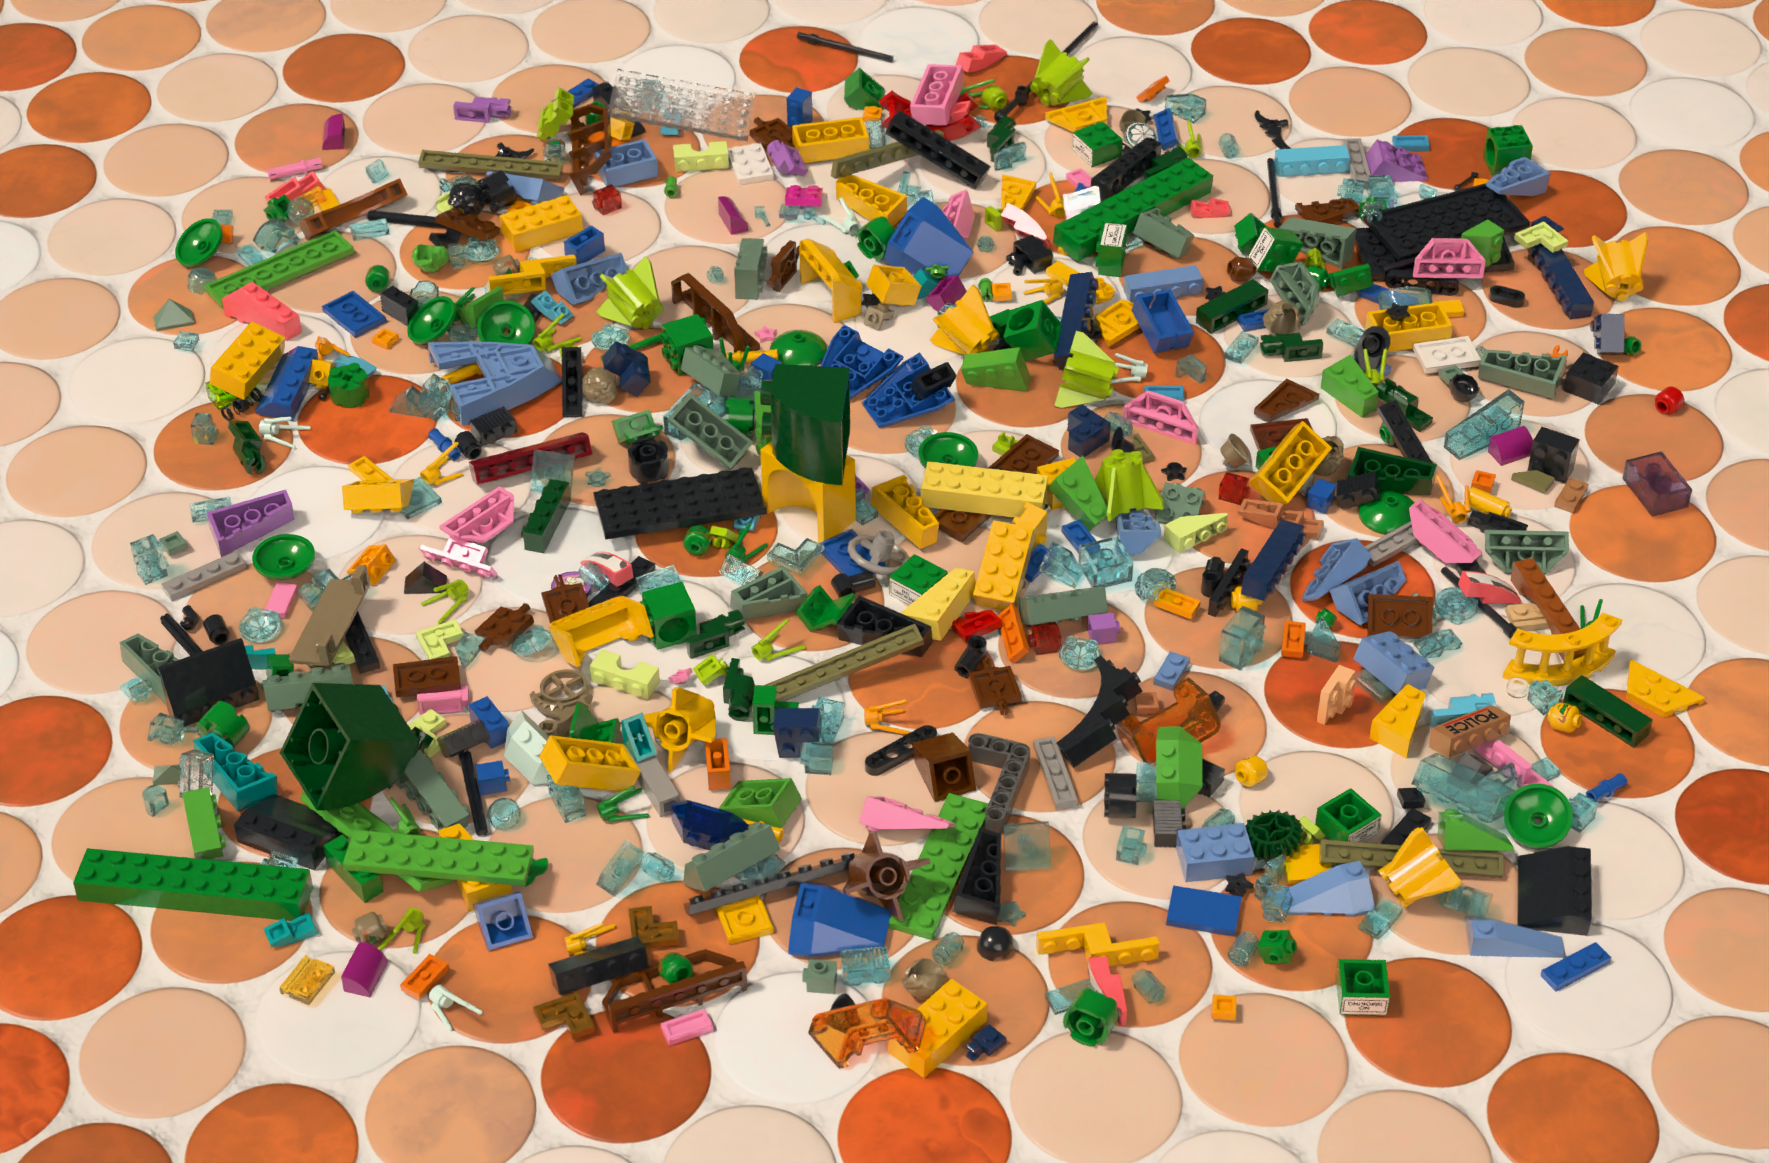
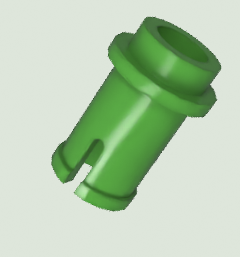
M669 176L665 181L664 194L669 198H673L678 194L677 179Z
M983 278L978 283V288L981 291L984 302L985 296L986 302L991 301L993 298L991 289L993 282L989 278Z

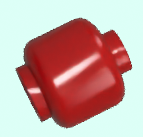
M1673 386L1666 387L1655 397L1656 409L1662 414L1672 415L1682 408L1685 403L1682 392Z

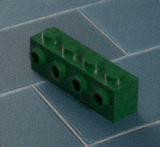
M550 479L547 486L543 487L540 499H537L533 513L529 514L528 523L526 526H523L521 531L525 550L545 553L571 501L569 482Z

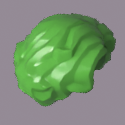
M420 244L414 248L412 259L414 264L424 272L435 273L449 262V253L445 246Z

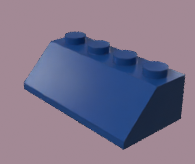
M297 346L282 355L255 411L256 414L274 418L291 417L292 420L290 421H294L311 384L309 383L312 359H318L317 349Z

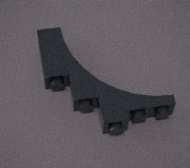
M1101 655L1094 659L1101 674V687L1097 699L1082 721L1070 733L1056 742L1064 758L1073 768L1117 739L1113 732L1116 729L1114 725L1130 715L1126 708L1128 706L1127 702L1143 692L1139 686L1141 680L1134 671L1131 673L1126 667L1121 670L1119 668L1116 669L1110 659L1106 661Z

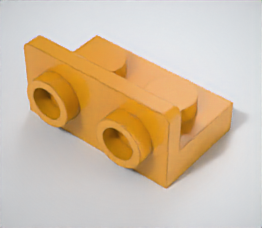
M386 544L368 546L348 569L347 573L351 578V574L355 572L358 565H366L370 585L373 586L378 583L396 559Z

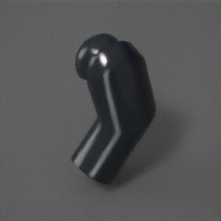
M1015 252L1007 255L1006 261H1009L1008 264L1014 263L1013 274L1020 276L1023 271L1024 261Z
M187 605L182 609V613L186 617H184V622L180 621V625L184 630L190 631L195 628L199 621V616L190 605Z

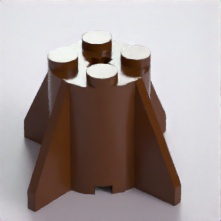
M872 831L867 837L862 852L849 863V880L843 888V893L849 894L857 891L860 894L876 897L897 921H902L904 918L897 897L903 894L907 882L909 883V871L930 864V860L924 858L904 861L897 855L883 852L877 832Z

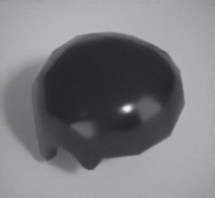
M1456 374L1449 386L1453 397L1461 402L1473 400L1480 390L1477 381L1467 374Z
M990 926L984 929L977 941V951L983 958L989 961H994L995 958L1000 956L1005 959L1014 948V938L1009 930L1001 926Z

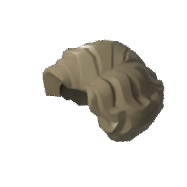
M1279 301L1274 303L1264 314V326L1271 333L1288 334L1296 331L1301 323V314L1299 309L1288 301Z
M593 368L582 379L583 394L591 402L608 404L618 394L619 380L616 379L612 372L604 368Z
M1337 436L1322 438L1332 449L1314 470L1318 475L1329 476L1335 473L1344 461V444Z
M926 958L916 960L905 970V977L902 978V983L908 993L920 999L930 998L948 982L945 970L936 962Z

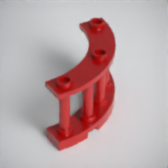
M893 90L879 100V104L889 111V117L881 123L886 129L891 119L899 111L912 117L911 101L901 97ZM965 92L958 97L956 102L971 101L969 111L963 119L942 126L926 124V127L933 131H942L944 133L943 137L949 141L964 137L981 127V124L971 116V111L979 106L978 101L968 92Z

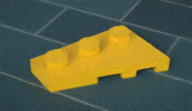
M1002 174L1001 214L1007 203L1023 211L1036 189V182Z

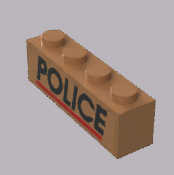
M1489 705L1432 727L1429 748L1450 758L1508 735L1511 715L1493 705Z

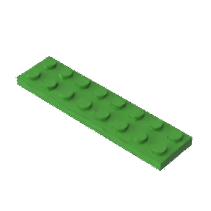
M334 230L204 285L205 292L224 309L222 298L250 282H254L267 291L339 259L346 258L355 253L354 247Z
M302 792L300 800L350 839L353 830L400 834L360 803L338 809L317 811L306 793ZM397 875L419 892L453 882L450 879Z
M948 793L938 817L956 823L955 828H933L918 858H928L930 864L913 869L909 883L907 882L905 891L901 894L898 901L904 920L897 921L892 915L889 920L890 929L933 940L968 862L979 827L983 828L985 824V812L988 803Z
M353 830L343 862V868L348 871L525 886L534 854V846Z

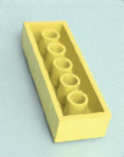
M927 462L921 486V498L923 505L929 508L1014 518L1017 516L1020 518L1025 511L1023 506L1026 502L1044 510L1048 491V475Z

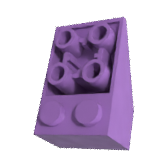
M1377 139L1365 154L1371 176L1384 182L1427 181L1428 179L1422 158L1418 154L1409 153L1401 147L1397 148L1387 141L1383 142Z

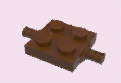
M760 117L754 119V123L758 126L749 130L750 137L761 143L766 150L767 146L775 140L795 148L791 144L793 143L792 128L781 119L776 118L766 122L760 119Z
M789 240L771 260L772 276L767 281V285L773 287L774 291L780 292L797 272L799 246L796 247L795 241Z
M558 574V577L557 575L553 577L556 584L555 588L541 592L549 623L589 608L582 582L573 585L564 584L561 574Z
M523 603L518 610L505 607L497 609L475 630L476 637L484 640L478 646L482 652H486L491 645L507 647L511 645L534 623L533 616L526 614L531 609L529 604Z
M984 658L981 661L984 669L969 673V681L980 709L998 706L1000 714L1004 715L1005 713L1007 715L1009 709L1006 704L1022 702V695L1011 666L992 667L990 659L987 658L986 662Z

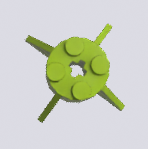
M1051 39L1044 44L1035 78L1030 85L1031 91L1038 96L1041 104L1046 107L1089 98L1093 93L1082 80L1084 78L1082 73L1084 72L1083 66L1090 61V58L1087 57L1078 61L1073 55L1071 57L1066 56L1067 53H1061Z
M645 256L633 270H626L627 273L623 275L619 273L614 278L604 274L600 275V278L607 284L606 289L608 290V293H606L607 300L596 311L601 317L645 330L650 328L652 322L664 312L662 302L659 300L652 263Z
M1076 331L1069 352L1073 356L1067 359L1061 379L1065 380V383L1060 384L1054 406L1060 408L1105 400L1106 397L1109 398L1113 390V386L1110 385L1111 380L1116 378L1119 367L1115 366L1116 363L1086 334Z
M1117 449L1111 451V455L1103 458L1095 477V482L1108 508V521H1112L1120 513H1130V509L1136 508V511L1143 508L1164 509V500L1143 465L1142 453L1140 451L1124 453L1123 450Z

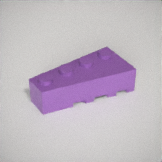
M286 489L207 512L209 528L221 557L295 520L292 502Z

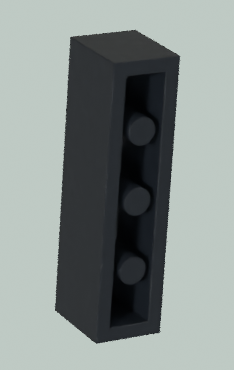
M636 936L549 963L548 966L553 986L559 995H563L649 968L645 946Z

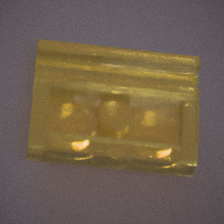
M305 955L279 987L280 994L284 995L285 993L294 1000L310 1005L334 975L335 968L330 964L315 958L310 959L308 955Z

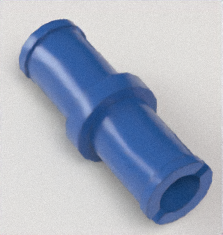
M437 428L432 429L428 433V438L437 445L440 452H445L453 445L452 440L449 437H445ZM455 447L447 456L452 461H455L461 456V451Z
M1618 773L1609 780H1602L1598 786L1586 792V798L1590 803L1594 804L1604 797H1611L1615 791L1627 785V779L1622 773Z

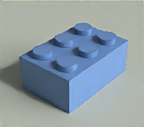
M645 139L612 147V157L598 171V174L607 189L658 176L657 158ZM605 149L594 152L595 160L605 151Z
M1390 631L1362 638L1353 658L1396 694L1407 684L1419 690L1426 688L1435 668L1425 657L1420 656L1410 645L1405 644L1395 633Z
M1244 823L1177 831L1176 851L1185 882L1226 878L1227 875L1236 877L1241 873H1245V876L1253 874L1254 853Z

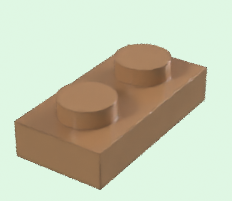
M1569 478L1557 497L1554 507L1574 513L1587 492L1589 484Z

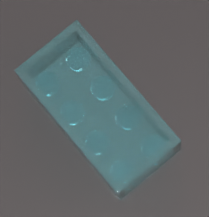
M1437 752L1420 760L1411 783L1418 787L1417 789L1425 794L1431 793L1437 796L1439 801L1447 804L1451 803L1457 806V809L1461 812L1472 813L1477 816L1478 820L1485 823H1492L1504 816L1505 805L1516 791Z

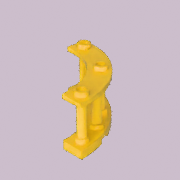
M1602 612L1599 618L1583 629L1554 635L1532 633L1517 628L1509 641V645L1517 647L1515 660L1511 659L1503 672L1502 678L1530 685L1531 682L1543 683V686L1568 685L1581 675L1590 678L1592 673L1603 670L1615 657L1616 650L1609 648L1608 644L1610 636L1620 627L1623 620ZM1586 649V653L1583 656L1573 660L1575 651ZM1526 650L1542 652L1540 665L1524 663ZM1551 653H1565L1564 662L1562 664L1549 665Z

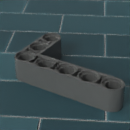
M975 733L968 739V748L971 750L972 761L1002 768L985 812V829L1002 834L1030 767V747L1024 743Z

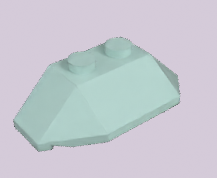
M521 711L507 728L504 757L531 784H553L555 782L539 757L549 736L524 711Z

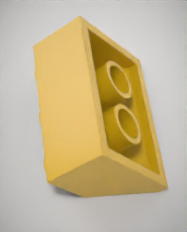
M414 479L366 480L343 485L344 510H351V513H363L365 509H370L371 513L383 512V509H390V512L402 511L403 507L409 505Z

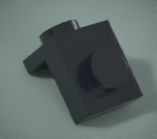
M448 227L446 233H430L429 240L434 246L456 249L461 232Z

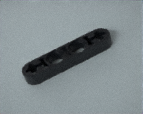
M1390 270L1385 278V284L1392 289L1446 296L1456 295L1459 291V281L1456 278L1413 277V272ZM1415 279L1418 283L1410 284L1408 280ZM1433 281L1437 285L1431 287L1427 285V282Z
M930 725L921 726L870 754L865 759L866 773L878 776L914 756L913 749L907 748L904 745L936 737V728ZM896 753L898 756L890 758L887 754Z

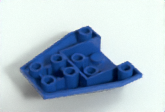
M922 197L907 211L888 241L884 260L892 266L905 267L909 273L916 274L919 269L925 271V268L932 267L934 264L949 266L948 274L945 277L959 276L974 251L941 208L927 198Z
M843 325L833 336L820 366L850 368L851 400L890 374L904 357L890 348L883 353L863 342L858 331Z
M920 352L904 361L862 402L863 407L879 428L940 410L955 401V398L946 386L921 401L917 399L910 385L915 376L931 369Z
M803 882L799 887L792 916L788 954L818 957L884 949L891 913L887 908L852 894H844L842 890L830 885Z

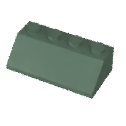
M691 393L667 419V422L730 470L746 455L753 443L752 440Z
M755 822L748 826V830L731 835L729 837L730 840L713 845L711 850L705 854L700 853L692 857V861L685 864L684 885L706 892L779 851L780 847L771 825Z

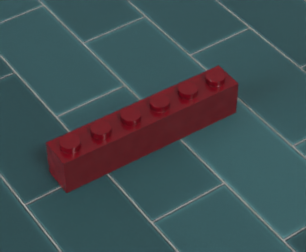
M580 432L469 461L468 463L472 480L478 485L585 457L593 453L589 435Z

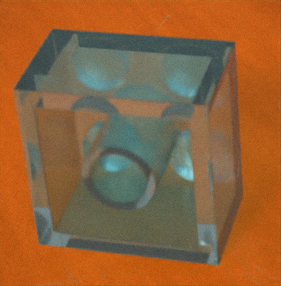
M1118 536L1079 545L1078 564L1091 587H1109L1132 581L1133 561Z
M1244 606L1239 609L1221 631L1220 662L1240 671L1246 664L1249 665L1252 662L1255 653L1260 652L1264 646V640L1262 639L1266 630V625H1264L1265 615Z

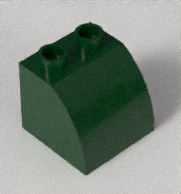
M775 364L772 380H762L760 403L761 405H771V412H763L762 436L772 437V454L790 471L812 481L842 486L850 437V368Z
M312 683L280 754L317 811L332 810L364 801L383 791L402 777L410 759L418 752L419 740L416 733L410 729L399 713L396 704L391 701L381 685Z

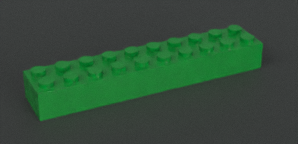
M1188 157L1058 223L1054 227L1053 243L1061 247L1065 253L1078 262L1096 253L1099 232L1103 230L1105 223L1127 225L1126 236L1133 233L1140 213L1158 208L1161 210L1160 214L1165 217L1190 204L1191 200H1198L1211 193L1213 175Z
M91 848L86 849L73 881L78 901L275 920L285 918L286 921H292L304 915L313 889L310 869Z

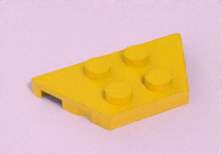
M1107 97L1046 112L1045 119L1071 132L1102 121L1107 125Z
M1121 299L1095 315V323L1101 329L1107 346L1110 347L1140 328L1131 311L1134 303Z
M1632 659L1630 660L1626 698L1663 718L1671 716L1676 712H1683L1690 705L1697 704L1700 706L1703 704L1704 696Z

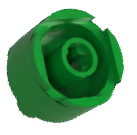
M883 216L872 219L856 232V238L858 237L859 240L857 243L858 248L867 258L876 259L875 261L881 260L885 256L888 241L895 232L894 228Z
M351 363L330 369L328 385L333 404L337 406L341 404L343 408H354L365 403V399L370 396L367 373L359 364Z
M730 397V400H726L725 411L729 415V419L725 420L746 437L753 438V433L750 431H754L755 409H753V404H755V399Z
M218 701L196 724L204 736L213 732L231 744L233 749L250 730L247 719L242 714L238 716L234 712L236 708L223 701Z
M1085 988L1075 997L1063 1017L1064 1028L1066 1030L1068 1027L1071 1032L1070 1036L1082 1045L1095 1046L1097 1043L1102 1044L1106 1041L1118 1021L1117 1003L1113 998Z

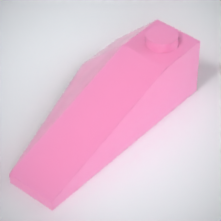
M884 796L866 797L859 823L866 825V829L876 832L879 829L955 828L956 824L932 814H926L925 816L923 815V810L907 807V804Z

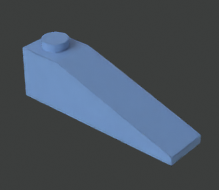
M1522 157L1510 162L1509 167H1504L1500 174H1496L1486 183V186L1498 194L1537 196L1547 191L1551 173L1528 158Z
M487 171L486 175H490L494 172ZM506 174L509 178V181H507L509 187L513 185L516 194L531 201L530 204L532 205L556 199L564 192L563 187L544 179Z
M622 253L562 268L551 274L557 293L572 305L589 301L607 286L600 278L601 274L614 278L619 273L624 274L628 269Z
M1136 508L1130 509V513H1120L1115 517L1119 554L1128 557L1141 554L1161 536L1160 523L1158 521L1153 522L1150 514H1144V509L1136 511Z
M1357 538L1332 543L1319 562L1322 565L1321 568L1315 570L1313 574L1316 578L1308 584L1301 600L1303 602L1317 600L1329 592V590L1364 570L1368 566V561L1372 554Z
M1396 561L1329 591L1336 609L1358 625H1362L1368 619V595H1394L1405 583L1406 577L1400 562Z
M1360 860L1338 865L1272 895V900L1280 915L1308 916L1310 913H1323L1324 916H1331L1332 913L1345 914V917H1355L1375 912L1369 877Z
M1466 917L1465 919L1470 956L1564 958L1563 942L1560 936L1488 917Z

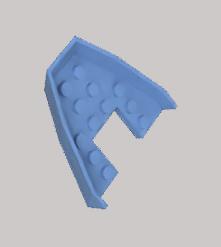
M428 342L430 363L436 362L439 370L477 362L485 377L450 385V392L460 410L462 426L469 425L471 419L473 420L478 416L481 417V415L488 414V412L491 413L496 409L505 407L507 410H510L536 398L562 382V378L553 361L533 345L500 342Z

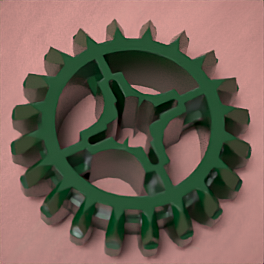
M1269 810L1268 813L1261 811L1259 816L1253 815L1252 820H1247L1245 827L1254 857H1257L1258 861L1265 859L1266 862L1270 860L1277 862L1278 859L1285 861L1286 856L1293 857L1294 852H1299L1300 846H1303L1304 831L1300 820H1297L1295 815H1289L1288 811L1281 813L1280 810L1276 812Z

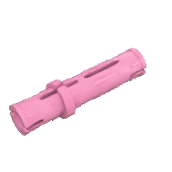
M318 157L267 169L269 180L302 172L306 174L307 171L323 167L321 159Z

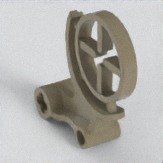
M570 669L552 672L541 681L540 693L535 694V691L530 693L531 702L536 709L546 715L559 718L556 722L545 720L538 725L548 736H567L570 732L577 703L583 702L592 714L590 703L593 696L587 693V679L582 673ZM560 678H573L566 682L565 688ZM551 682L557 686L546 693L544 692L546 686ZM583 683V688L577 694L571 690V688ZM563 688L565 689L567 698H554L562 694Z

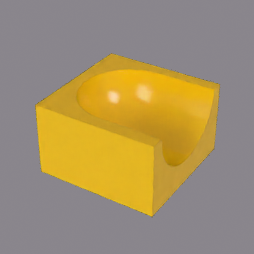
M772 441L760 450L762 497L768 514L779 508L789 506L805 507L817 512L818 543L837 536L856 521L855 459L847 455L843 485L841 486L812 481L790 471L772 454Z

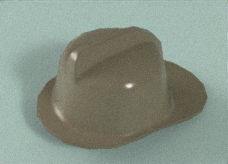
M1231 433L1221 447L1220 452L1224 457L1223 464L1229 463L1236 468L1246 462L1249 463L1251 453L1246 444L1237 435Z

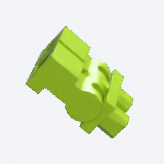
M560 87L556 90L555 100L546 105V110L543 108L540 111L538 138L546 141L549 136L553 139L555 138L560 125H565L573 116L574 95Z

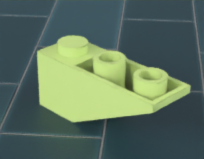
M1219 513L1179 517L1165 524L1163 540L1177 553H1181L1227 530L1228 514Z

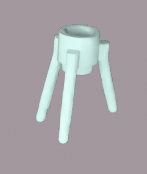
M840 198L839 200L848 215L843 220V226L824 214L822 218L841 229L844 234L848 232L854 235L862 226L858 222L853 210L848 208L843 198Z
M1115 353L1116 357L1132 363V365L1116 363L1115 366L1131 369V375H1134V377L1112 379L1110 384L1130 381L1141 382V378L1146 379L1147 363Z
M291 417L264 418L260 422L259 433L264 435V440H271L295 449V445L273 436L279 433V429L311 430V426L279 425L276 423L292 420Z
M441 984L435 986L429 994V999L433 1002L431 1008L437 1012L449 1031H452L453 1028L441 1008H449L454 1001L479 1015L483 1014L482 1010L457 997Z

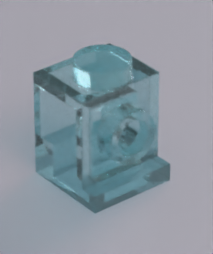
M196 413L190 425L194 444L214 445L219 430L216 429L212 414Z
M1536 680L1529 686L1527 700L1542 715H1546L1552 706L1562 702L1563 692L1561 690L1558 691L1547 680L1542 682Z
M160 712L150 722L148 741L152 742L156 739L173 745L176 741L180 743L185 735V730H183L184 721Z
M1267 883L1266 889L1268 893L1263 897L1261 907L1264 910L1263 918L1270 922H1284L1293 902L1290 889L1286 886Z

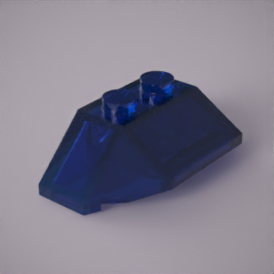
M686 800L678 803L675 802L671 805L672 823L683 843L709 851L713 845L730 840L729 837L731 835L744 832L751 825L729 811Z

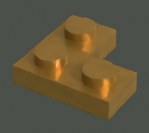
M652 906L629 908L632 938L638 936L645 948L680 944L677 921L654 923Z
M579 992L533 1007L534 1014L542 1030L565 1022L572 1040L595 1032L594 1024Z

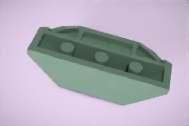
M1303 262L1277 265L1269 281L1284 301H1288L1299 309L1301 314L1300 324L1305 326L1320 301L1319 284Z
M1485 530V551L1504 573H1512L1514 562L1533 558L1543 574H1547L1569 552V532Z

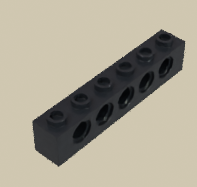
M899 111L891 119L885 132L891 138L974 189H977L985 180L991 168L987 163L902 111Z
M1146 137L1091 178L1089 198L1102 202L1116 195L1138 179L1146 170L1150 169L1151 159L1161 155L1162 143L1154 138Z

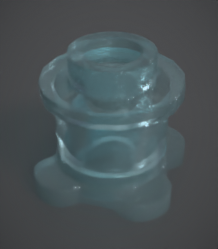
M749 366L747 368L748 372L741 374L739 380L740 387L746 391H752L756 385L761 387L763 377L761 370H756L753 366Z

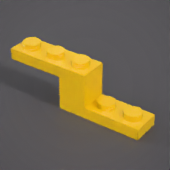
M566 255L520 261V273L488 277V291L500 285L503 288V295L546 290L545 278H552L551 274L560 269L576 265V256Z
M1105 922L1038 932L1036 936L1038 955L1084 948L1087 961L1091 957L1107 956L1109 966L1158 959L1160 943L1158 937L1111 943Z

